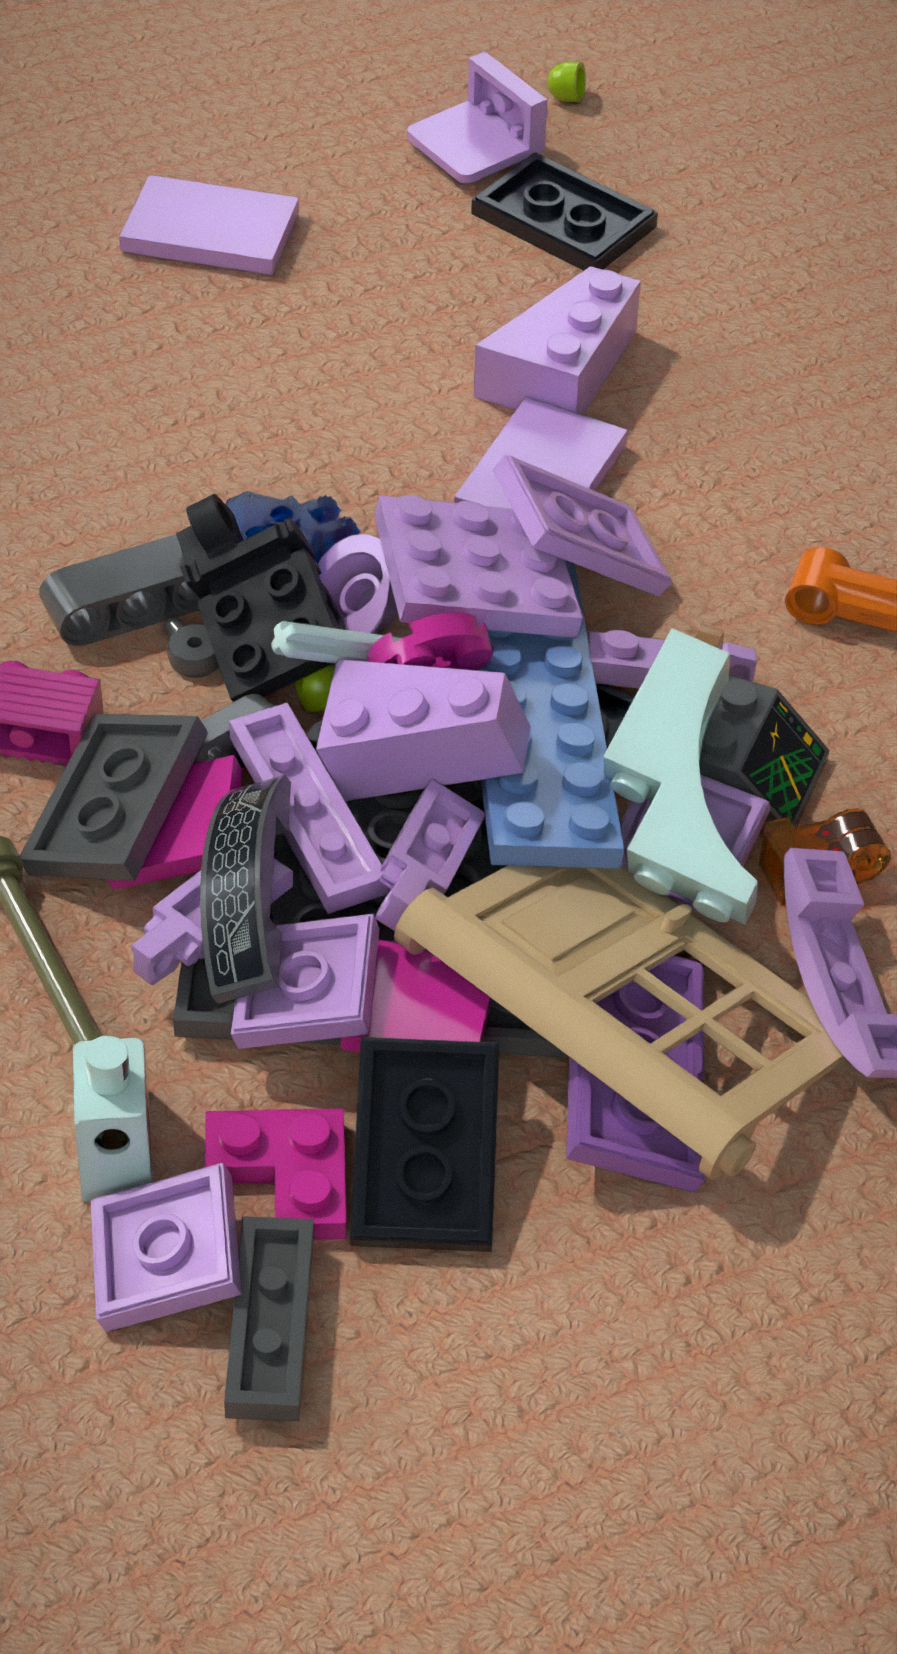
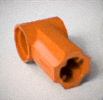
M828 547L810 548L802 554L785 596V606L794 618L806 624L821 625L828 623L836 616L897 632L896 579L850 568L847 559L842 554Z

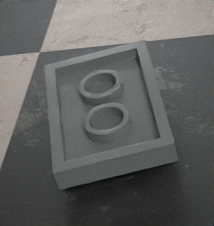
M94 714L20 854L24 864L23 868L28 875L135 881L208 734L198 716Z

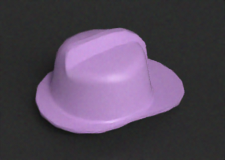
M368 534L349 536L334 544L318 563L322 572L319 575L321 582L332 596L346 630L380 635L394 621L398 613L380 539Z

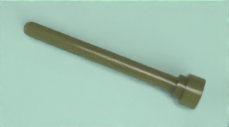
M0 836V903L73 1044L80 1041H92L101 1037L20 885L24 864L19 853L9 838Z

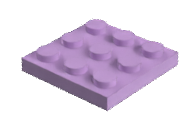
M379 495L374 517L400 622L410 623L420 618L443 613H467L475 616L478 627L484 622L488 630L577 638L583 616L565 560L533 548L513 509L483 506L473 501L451 503L425 500L415 495H404L401 497Z

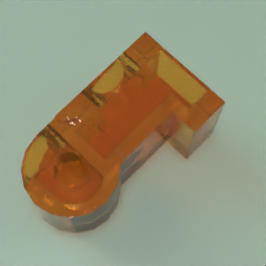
M855 808L838 812L828 820L794 827L789 817L765 822L759 866L781 906L786 905L784 855L790 848L845 852L857 884L872 880L881 874L889 865L891 851L870 815L865 810Z

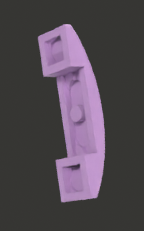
M790 848L784 855V884L788 924L797 964L813 1008L833 1043L858 1071L866 1077L897 1078V1014H887L851 920L865 904L845 852Z

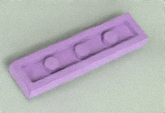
M288 703L230 720V739L253 781L258 783L285 774L291 781L288 832L283 834L327 913L330 914L387 895L389 888L377 881L382 873L380 871L382 864Z

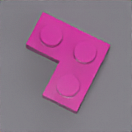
M344 1108L206 1111L205 1167L224 1163L232 1175V1183H275V1218L314 1219V1240L346 1239Z

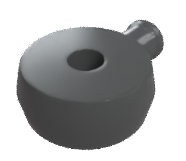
M170 617L164 622L163 631L170 636L167 656L172 668L183 676L196 678L207 676L218 669L219 665L205 625L191 624L184 626L178 617Z

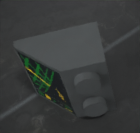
M729 674V680L717 701L705 732L699 762L700 775L769 801L771 810L760 834L789 843L826 765L830 750L778 689Z

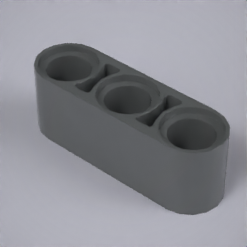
M176 535L63 567L45 578L39 591L41 601L62 640L74 646L88 645L166 621L170 617H180L200 610L197 600L200 598L186 584L181 570V566L186 565Z

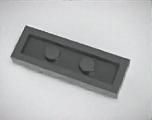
M242 1217L239 1247L242 1295L234 1298L224 1398L225 1418L297 1422L300 1420L314 1245V1219Z

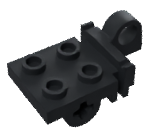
M212 494L188 506L186 512L191 526L176 533L186 565L181 566V570L186 584L200 598L197 600L230 699L235 702L250 694H260L262 697H265L333 664L277 655L271 646L275 638L274 628L282 621L346 630L332 596L321 582L319 575L322 572L320 566L313 559L316 557L314 550L307 543L304 534L291 518L285 519L284 522L275 524L243 540L234 513L216 494Z

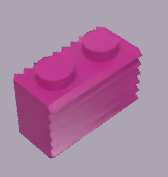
M18 661L0 663V753L6 758L12 754L17 759L24 756L29 761L36 758L41 763L48 760L53 765L60 762L66 767L93 715L104 714L101 680L88 677L76 670H65L59 673L29 668Z

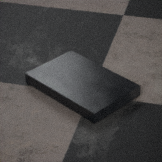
M536 152L475 196L471 204L472 215L583 271L590 266L602 270L654 230L657 227L658 212Z
M361 1037L350 1246L492 1252L500 1043Z

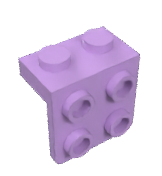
M484 51L469 58L468 101L411 124L407 128V139L457 181L464 184L472 183L513 164H517L534 152L541 153L545 151L546 118L548 115L547 99Z

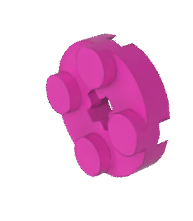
M443 613L410 622L412 634L394 642L391 632L381 637L370 648L367 654V662L477 671L481 670L490 661L494 648L484 622L478 627L473 615L467 613Z

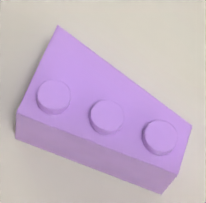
M590 266L476 344L474 397L517 410L524 398L528 397L584 415L636 334L641 281L619 275L614 271Z
M337 659L316 750L345 801L425 789L432 779L444 786L523 773L531 725L505 673Z

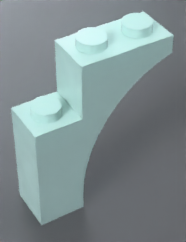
M672 628L603 756L604 775L612 779L610 787L617 794L636 803H643L646 799L652 801L627 848L628 872L633 873L635 881L651 892L668 895L672 891L694 901L693 907L712 920L725 923L731 918L746 925L757 903L758 881L741 866L718 833L706 805L699 768L702 743L709 719L729 680L730 653Z

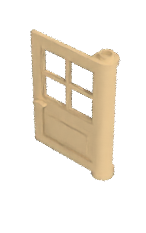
M622 864L621 869L508 865L450 897H446L435 888L425 890L408 905L395 928V942L408 952L415 955L427 949L701 1155L699 1171L711 1180L719 1178L724 1173L730 1177L737 1175L748 1163L756 1149V1143L750 1138L757 1124L846 1060L821 1024L809 998L691 915L692 908L689 905H677L665 895L656 894L642 887L635 881L634 874L628 872V869ZM685 950L736 987V989L705 1009L700 1010L648 971L668 960L673 955ZM635 981L684 1017L686 1021L650 1044L596 1003L628 983ZM751 998L805 1038L770 1061L719 1024L717 1020ZM700 1031H703L755 1069L756 1072L720 1096L665 1054Z

